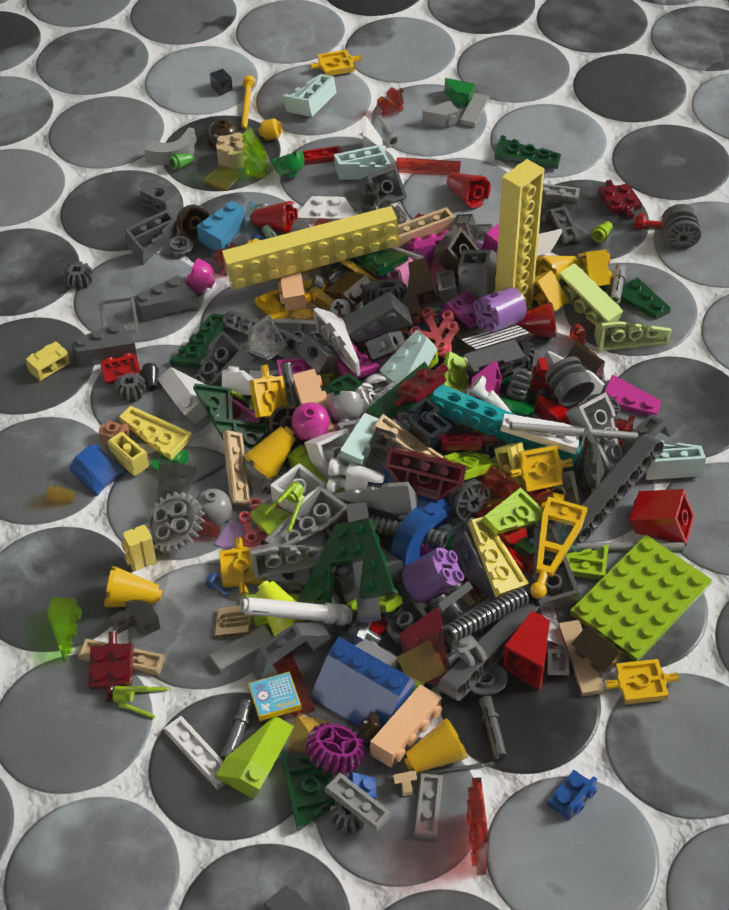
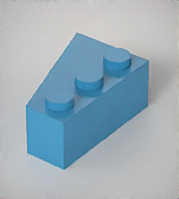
M230 201L197 225L199 242L223 255L222 251L226 249L227 244L232 241L235 235L237 236L245 224L244 207L234 201Z

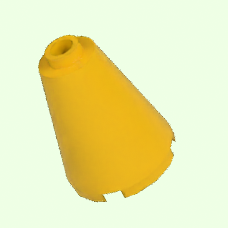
M541 255L536 260L535 275L552 271L556 278H558L561 271L574 263L581 268V262L575 256Z
M288 426L285 428L279 427L244 455V458L248 462L252 460L253 467L274 481L296 439L293 436L295 432Z
M112 566L104 607L153 606L156 604V601L160 602L162 590L159 589L158 584Z
M447 718L442 720L405 753L407 758L403 760L409 771L415 770L416 773L468 758L467 752L458 738L459 736Z

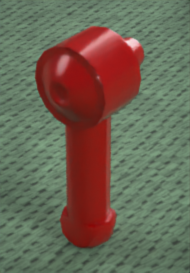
M640 213L634 219L633 226L638 230H643L646 227L663 228L661 221L647 220L643 213Z

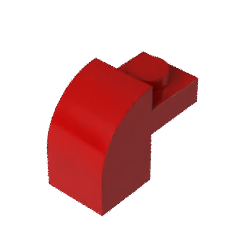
M538 357L537 364L533 367L530 383L533 394L540 388H544L551 395L554 394V391L550 389L544 377L548 370L546 358Z

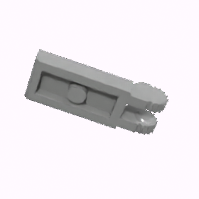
M471 634L454 644L449 643L457 655L470 667L475 665L473 654L481 661L487 659L484 649H482Z

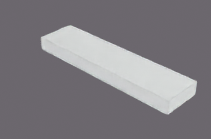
M182 716L164 727V732L217 790L226 785V783L215 777L224 761Z

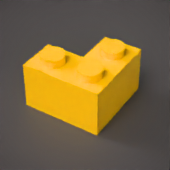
M607 249L578 254L581 269L597 286L610 285L612 272L609 271L610 255L607 253Z
M552 271L535 276L533 300H537L540 306L552 302L555 312L569 301Z

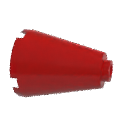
M453 172L446 180L447 186L471 208L481 207L484 204L482 202L488 199L491 192L490 181L482 175Z
M286 201L253 210L250 214V221L256 227L263 228L266 225H270L275 232L287 234L290 233L295 219L299 218L298 210L294 208L293 204L295 203L293 201Z
M548 302L526 311V316L522 321L508 327L511 328L518 325L523 328L512 333L521 330L526 331L517 334L529 332L522 336L557 338L553 303Z

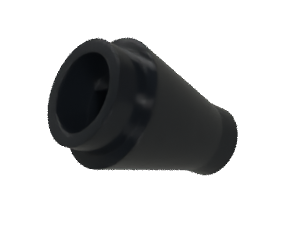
M146 363L142 366L141 374L145 380L146 389L148 391H155L157 389L159 368L154 363Z

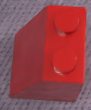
M684 489L638 491L637 497L633 502L632 513L629 514V524L632 525L636 534L648 535L651 538L671 543L684 542V545L687 546L695 515Z
M531 611L505 645L503 668L507 673L540 690L542 687L550 620L541 614Z

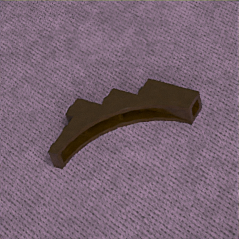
M425 258L408 263L409 282L401 301L409 309L413 325L425 322L421 305L437 300L430 270ZM408 327L392 331H401L405 342L410 337ZM382 335L361 342H357L355 339L353 341L360 353L369 352L366 342Z

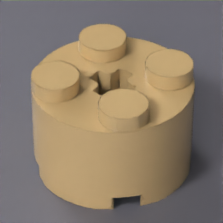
M238 132L219 136L216 143L218 164L221 167H228L229 170H237L246 166L245 163L250 160L247 139Z

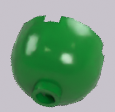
M302 150L271 160L275 171L282 176L288 175L289 178L298 176L297 172L303 169L305 163Z

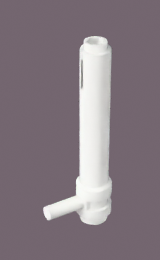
M333 596L332 603H325L324 605L246 597L240 603L241 612L247 615L322 621L324 624L332 625L336 623V625L341 626L349 624L352 620V609L344 604H336Z

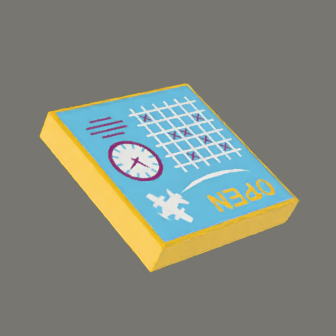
M290 672L248 683L259 721L302 709Z

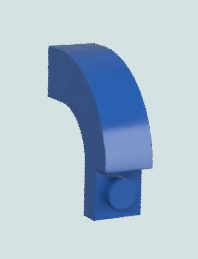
M431 502L421 510L415 507L405 517L394 536L391 547V554L401 560L404 567L420 558V546L423 538L430 529L447 517L446 511Z

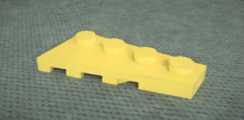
M132 406L119 416L120 422L123 425L125 423L128 424L132 432L169 460L173 459L193 438L192 432Z
M483 517L471 520L468 526L495 597L505 595L518 587L525 588L529 583L499 535H495L481 521Z

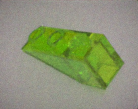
M248 126L241 138L244 144L243 155H245L244 168H246V175L265 179L270 169L269 155L252 128Z
M52 597L47 615L63 662H67L68 655L73 650L72 638L77 634L76 622L77 619L81 618V607H78L76 598Z

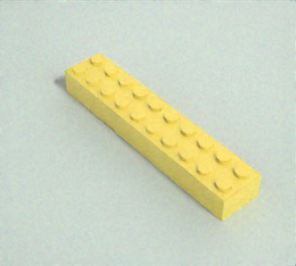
M528 159L518 164L509 173H506L501 180L502 191L500 196L501 207L495 292L509 287L517 289L525 300L526 311L530 310L533 305L545 170Z
M389 206L223 250L226 274L231 289L243 288L399 246L398 219L392 207Z

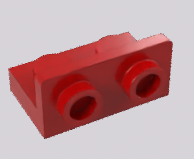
M127 353L119 358L109 357L100 362L105 384L114 383L118 376H123L124 373L130 374L131 371L133 374L139 373L141 376L136 354Z

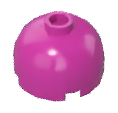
M198 258L185 281V284L195 294L204 293L208 288L212 289L215 283V279H213L214 271L211 265Z
M315 402L301 404L292 415V430L301 440H311L327 434L330 418L326 409Z

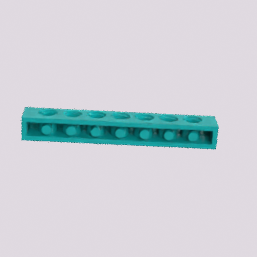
M443 384L432 395L431 402L440 408L438 414L490 436L496 435L497 439L507 443L522 442L524 450L547 446L500 431L504 414L516 415ZM579 440L576 455L558 449L560 459L571 458L573 462L570 463H573L574 466L582 441Z

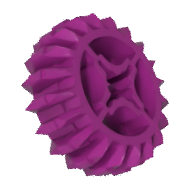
M327 722L326 725L320 723L319 726H314L307 735L305 743L306 756L310 758V763H316V768H323L324 773L330 771L333 775L336 772L350 774L351 771H356L363 761L365 753L364 740L359 739V734L353 733V729H347L345 725L340 726L337 722L334 725L330 722Z

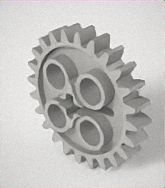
M174 492L173 497L168 493L165 500L160 497L161 503L154 502L155 509H149L151 515L145 516L149 521L143 524L152 536L154 549L164 554L167 552L173 554L175 550L180 553L182 546L188 549L187 543L194 544L192 538L199 537L196 533L197 530H203L199 524L205 522L201 518L205 514L201 511L203 507L199 504V501L190 494L186 495L184 492H181L179 495L177 492Z

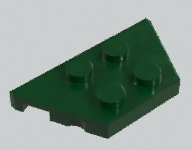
M281 751L296 830L300 831L327 812L331 806H334L335 799L325 792V787L333 780L330 771L324 773L323 768H316V763H310V758L306 755L301 754L299 757L289 755L288 751Z

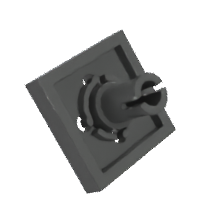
M469 581L462 584L459 582L455 587L427 601V606L423 609L427 614L438 607L440 612L447 609L455 621L464 615L456 601L473 589Z
M358 610L352 614L351 622L345 624L344 630L338 636L353 645H357L364 638L378 644L381 636L369 629L371 622L359 623Z

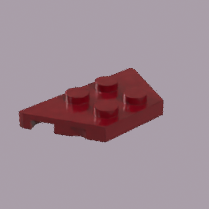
M439 607L433 609L400 634L406 675L434 686H438L441 678L450 670Z

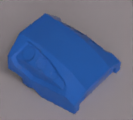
M89 445L75 456L69 466L70 472L97 496L117 478L126 474L123 467L101 450L99 445Z

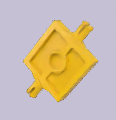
M347 49L317 54L319 62L310 63L311 70L320 68L323 70L324 75L328 76L347 74L355 71L353 62L361 61V56H351L348 54Z
M268 364L260 366L262 377L249 380L256 418H269L276 408L288 405L283 376L274 377L269 375Z
M557 445L518 452L519 469L509 470L508 473L510 478L521 476L523 490L528 492L563 485L562 468L572 467L573 463L570 462L573 461L571 458L561 460Z
M236 537L234 539L235 548L219 551L223 588L238 586L240 596L244 597L243 590L245 595L249 594L247 585L263 583V578L255 580L249 554V548L252 547H243L242 537H239V543Z
M658 659L617 663L615 669L618 678L617 680H605L606 690L619 688L625 705L668 700L669 694L666 683L678 682L679 675L677 672L665 674L660 667Z

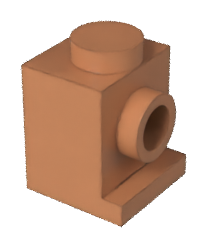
M108 421L106 425L102 424L99 428L101 443L108 445V441L120 432H123L130 438L128 424L122 425L112 421Z

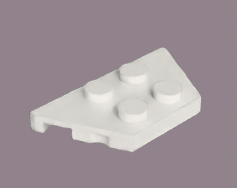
M312 196L298 211V220L308 223H328L355 216L356 213L345 197Z

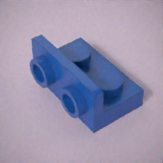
M573 770L550 797L547 805L568 820H571L575 814L579 815L585 806L584 802L588 798L592 799L598 790L596 787L597 778L593 776L589 780Z

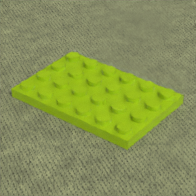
M645 535L571 609L570 615L585 626L588 624L596 627L627 654V657L634 662L639 661L712 584V579L648 535Z

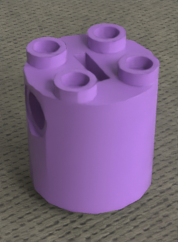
M513 287L489 294L474 302L477 317L476 324L480 329L488 332H495L518 323L526 316L525 300L522 294Z
M440 547L406 565L402 572V578L409 594L415 600L424 603L463 581L464 575L457 563L458 557L456 553Z

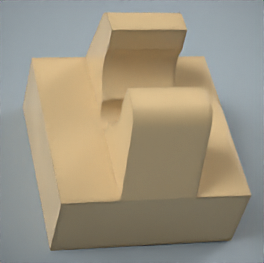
M416 771L393 775V787L400 786L403 796L412 795L411 784L417 781Z

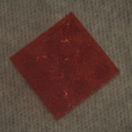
M481 777L472 778L471 787H467L466 822L469 824L468 840L472 848L470 853L471 866H476L477 875H486L489 836Z

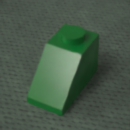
M445 78L444 92L454 104L467 107L475 94V84Z

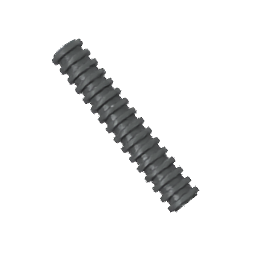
M369 513V519L375 525V533L385 534L386 536L391 535L394 538L402 521H394L392 518L388 520L387 517L382 518L380 515L376 516ZM430 529L421 544H426L429 547L433 546V548H444L448 539L447 532L443 531L441 533L440 530Z
M518 587L443 627L445 640L450 644H454L471 633L526 605L529 601L527 592L523 588Z

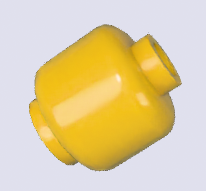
M275 118L262 121L261 127L258 128L260 137L263 136L266 141L278 139L281 133H283L281 122Z

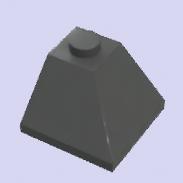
M397 166L361 179L366 195L377 208L407 197Z

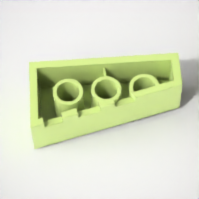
M575 263L559 273L557 281L569 300L565 304L570 303L573 305L576 312L579 314L584 313L586 318L595 325L598 323L617 322L623 312L620 306Z

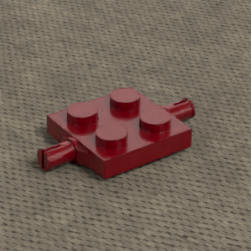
M611 179L605 182L607 187L599 188V196L611 214L625 213L629 219H633L635 214L632 211L641 209L642 202L629 184L614 185Z
M443 364L434 371L426 368L418 370L412 378L402 382L400 387L396 389L400 398L394 401L395 406L400 408L406 402L411 401L418 403L447 381L444 373L449 371L448 367Z
M448 432L438 440L437 444H441L442 450H446L449 453H455L458 450L477 452L482 449L484 443L496 444V435L484 436L483 432Z
M110 631L108 632V644L90 647L88 687L91 690H106V702H114L113 691L115 686H132L134 645L132 643H117L118 633Z

